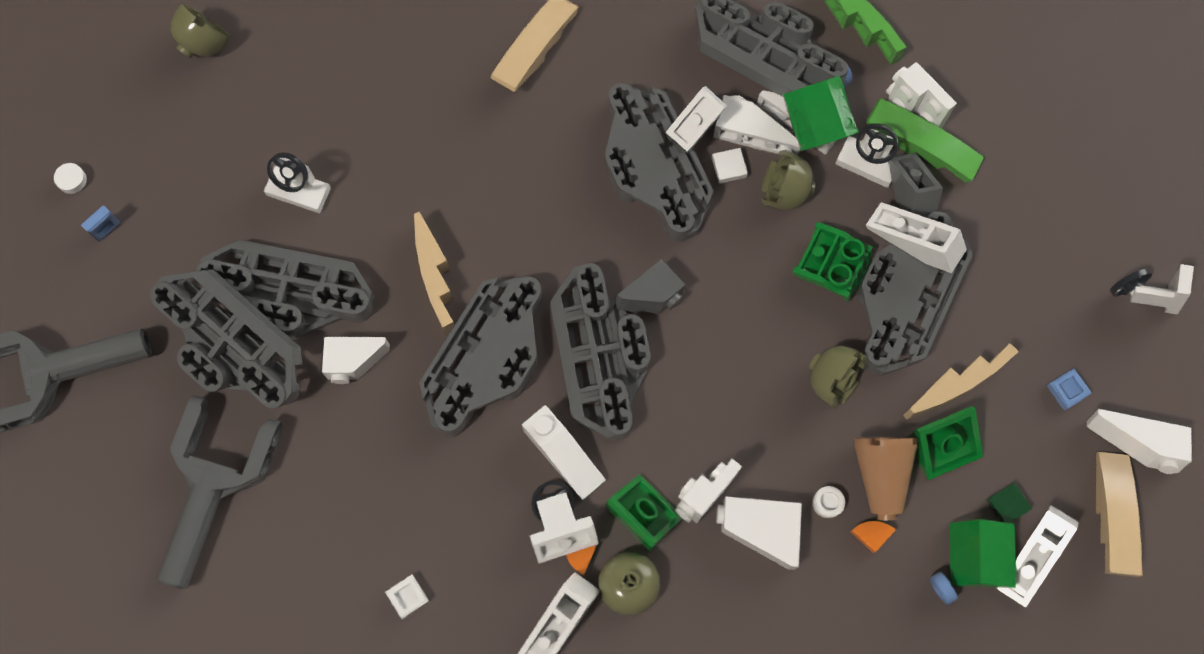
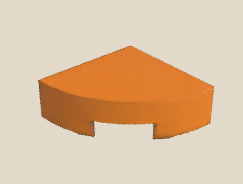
M868 521L856 526L850 532L872 553H875L895 532V529L883 522Z
M594 545L566 555L570 565L576 572L583 576L585 575L596 546Z

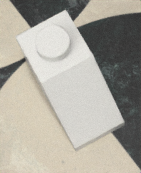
M324 337L322 373L328 380H331V383L348 384L349 380H358L390 351V344L385 337Z

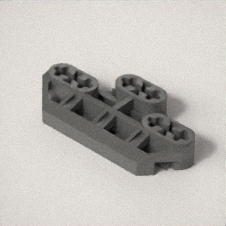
M700 0L696 4L694 15L698 26L697 43L699 51L780 96L839 75L844 86L848 73V64L838 56L812 44L810 38L813 22L809 17L782 3L771 2L764 7L763 15L750 17L748 9L732 0Z
M625 83L615 84L611 87L608 94V109L613 123L605 151V170L620 200L628 203L637 200L655 210L668 237L675 242H683L697 235L713 196L712 186L694 149L692 148L687 152L666 133L678 118L666 92L650 87V93ZM645 100L650 101L652 107H656L657 111L645 116L644 111L648 110ZM622 103H626V110H624ZM628 116H630L632 124H628ZM661 126L669 142L672 141L673 146L663 150L660 146L664 145V140L658 130ZM618 161H619V162L623 161V162H622V170H621V171H620V165H619ZM676 161H679L686 177L689 176L690 178L689 181L679 185L677 181L681 179V175L674 163ZM624 174L627 175V181H628L629 185H628V184H625V176H624ZM694 195L702 203L699 214L691 198ZM668 200H673V203H672V209H673V210H672L671 212H670V210H671V205H670V203H669ZM676 213H677V220H678V222H679V224H677V225H675V220H676V215H675V214H676Z
M934 211L927 216L929 219L954 227L950 217L944 212ZM965 241L967 250L952 273L925 264L894 244L877 252L869 264L856 294L859 303L865 307L870 328L869 337L861 352L867 357V371L882 376L924 361L973 254L967 241ZM883 263H886L887 270L881 277L880 283L875 290V295L870 293V287L876 280ZM939 274L942 275V278L935 291L939 294L936 298L923 292L924 287L930 289L936 275ZM920 310H924L926 313L919 326V329H922L921 334L907 328L908 323L914 325ZM887 325L891 327V334L886 338L879 352V360H875L873 352L880 344ZM904 345L909 347L907 352L910 356L909 360L892 365L889 364L890 360L895 362L898 360Z
M238 240L200 259L196 271L214 270L261 313L265 315L266 312L270 316L267 318L291 339H298L342 319L364 322L373 313L372 303L374 295L354 262ZM230 253L235 254L234 257L240 263L237 265L217 260ZM259 259L263 260V266L281 269L280 272L257 270ZM299 267L303 268V274L321 277L320 281L297 278ZM339 276H343V282L352 284L356 282V278L361 285V289L338 285ZM284 321H286V322H291V323L289 324V327L287 326V324H286Z
M586 263L572 269L550 302L572 421L585 429L586 427L590 428L607 440H623L631 433L633 418L630 406L650 366L651 354L645 325L639 316L628 314L624 310H617L615 308V302L607 295L601 268L596 264ZM586 277H591L594 281L596 303L600 309L598 313H594V310L591 308V295ZM572 282H576L577 286H571L574 306L569 307L568 300L563 299L562 301L561 297ZM584 321V325L579 326L582 346L577 347L573 327L567 328V324ZM627 327H632V330L635 331L634 341L637 347L638 358L641 359L640 365H636L635 361L632 360L633 349L632 344L630 345L629 332L626 331ZM592 361V365H587L590 386L584 387L581 367L575 368L574 364ZM610 389H614V392L617 394L619 417L621 423H624L622 430H617L616 425H613L615 415L612 409L611 397L608 395ZM600 402V405L594 406L598 425L589 420V407L583 408L582 405Z
M203 270L165 275L152 287L150 299L153 305L183 330L186 345L182 346L177 353L178 365L203 389L211 392L222 389L249 391L268 408L281 407L294 403L297 400L299 384L296 382L298 375L295 373V365L302 364L301 347L214 270ZM190 278H194L203 287L199 288ZM215 298L230 310L233 315L228 314L221 306H216L214 309L211 304ZM245 326H248L264 343L262 344L251 333L243 335L241 332ZM278 353L286 360V365L281 360L275 363L272 359Z
M522 276L501 282L499 277L482 281L419 382L432 428L445 436L456 437L464 431L477 409L501 399L514 400L522 393L538 365L533 316L543 299L541 285L537 279L530 276ZM500 289H505L499 298V302L503 304L502 306L490 301L491 297L495 298ZM531 290H533L534 296L529 294L524 300L523 292L529 293ZM518 312L519 320L513 319L510 323L508 316L513 318ZM484 315L487 319L477 334V337L481 339L479 342L468 336V334L473 333ZM464 351L465 355L454 371L459 375L456 377L446 370H450L460 352ZM527 353L530 360H523L519 366L518 356L524 357ZM510 365H512L513 369L516 371L514 376ZM513 376L514 387L508 385L504 389L502 382H509ZM439 386L444 389L433 405L430 396L435 394ZM470 390L473 396L462 399L460 393H467ZM454 401H455V403H456V405H457V407H458L457 411L455 410L454 406L452 405V403H453ZM460 404L465 411L464 414L459 409ZM454 416L457 421L455 425L453 423L446 425L444 419L446 417L451 419Z

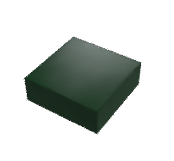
M1015 482L986 499L999 520L1004 523H1011L1032 510V507Z

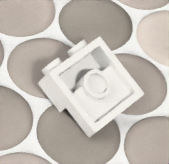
M917 62L908 69L905 66L902 67L892 77L894 82L886 90V93L889 95L887 101L918 115L942 129L957 103Z
M731 459L727 465L721 462L709 479L703 475L697 481L691 478L680 491L678 498L681 499V502L677 505L675 512L688 523L691 520L698 523L734 480L742 466Z

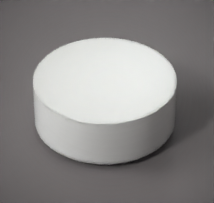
M66 163L55 171L54 182L63 192L74 194L84 188L87 176L78 165Z
M833 486L822 487L813 497V508L823 518H834L845 507L843 493Z

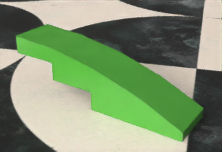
M824 0L843 30L853 25L866 47L875 43L878 44L890 65L901 60L907 47L891 25L867 0Z
M882 98L877 100L866 121L868 125L879 123L890 127L898 137V147L907 154L917 153L937 169L945 167L965 183L973 180L984 159L978 152L933 123ZM875 129L876 131L882 132L885 135L891 137V135L882 129Z

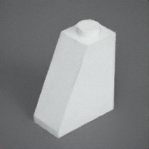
M725 497L723 505L717 506L716 523L722 524V533L786 569L794 570L799 567L801 503Z

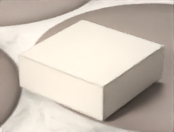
M741 148L712 154V161L719 184L747 178L748 173Z
M410 575L385 592L401 619H405L430 602L414 575Z

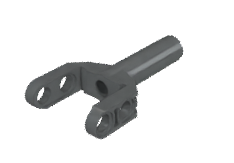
M140 328L57 352H52L15 330L0 333V358L18 353L26 396L31 399L29 402L0 409V433L42 421L54 403L56 391L61 382L151 357L152 345L146 331Z
M196 395L190 398L169 449L178 469L183 473L188 483L190 492L156 579L159 582L180 589L188 588L220 500L235 492L245 491L264 481L282 433V421L269 418L259 428L242 474L238 470L193 457L208 417V400Z

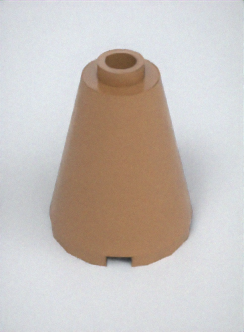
M854 438V447L871 513L877 514L878 520H897V514H903L917 449V438Z

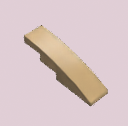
M549 0L508 49L491 74V79L515 92L544 62L546 53L561 38L562 30L577 15L578 6L567 0Z
M420 212L414 214V227L420 272L431 305L445 335H448L455 325L444 304L452 301L453 298L441 274L447 272L450 268Z
M1009 343L989 363L980 355L960 375L950 368L903 416L908 420L936 410L962 397L996 373L1019 351Z
M1097 452L1096 514H1101V543L1105 544V574L1142 576L1139 510L1130 456Z

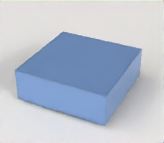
M103 205L81 226L99 242L119 225L120 221Z
M1074 368L1047 385V388L1064 411L1092 394Z

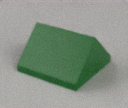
M973 406L916 429L908 436L917 438L915 456L928 480L983 457L977 414Z
M640 474L606 502V509L649 552L682 520L675 512L676 509Z
M983 519L949 523L950 584L952 587L1016 589L1015 524Z

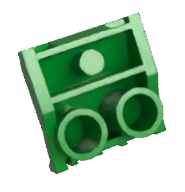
M840 75L782 94L800 151L859 133Z
M817 222L812 238L797 267H794L792 272L796 277L829 290L849 302L855 295L865 275L873 253V247L852 237L845 231Z

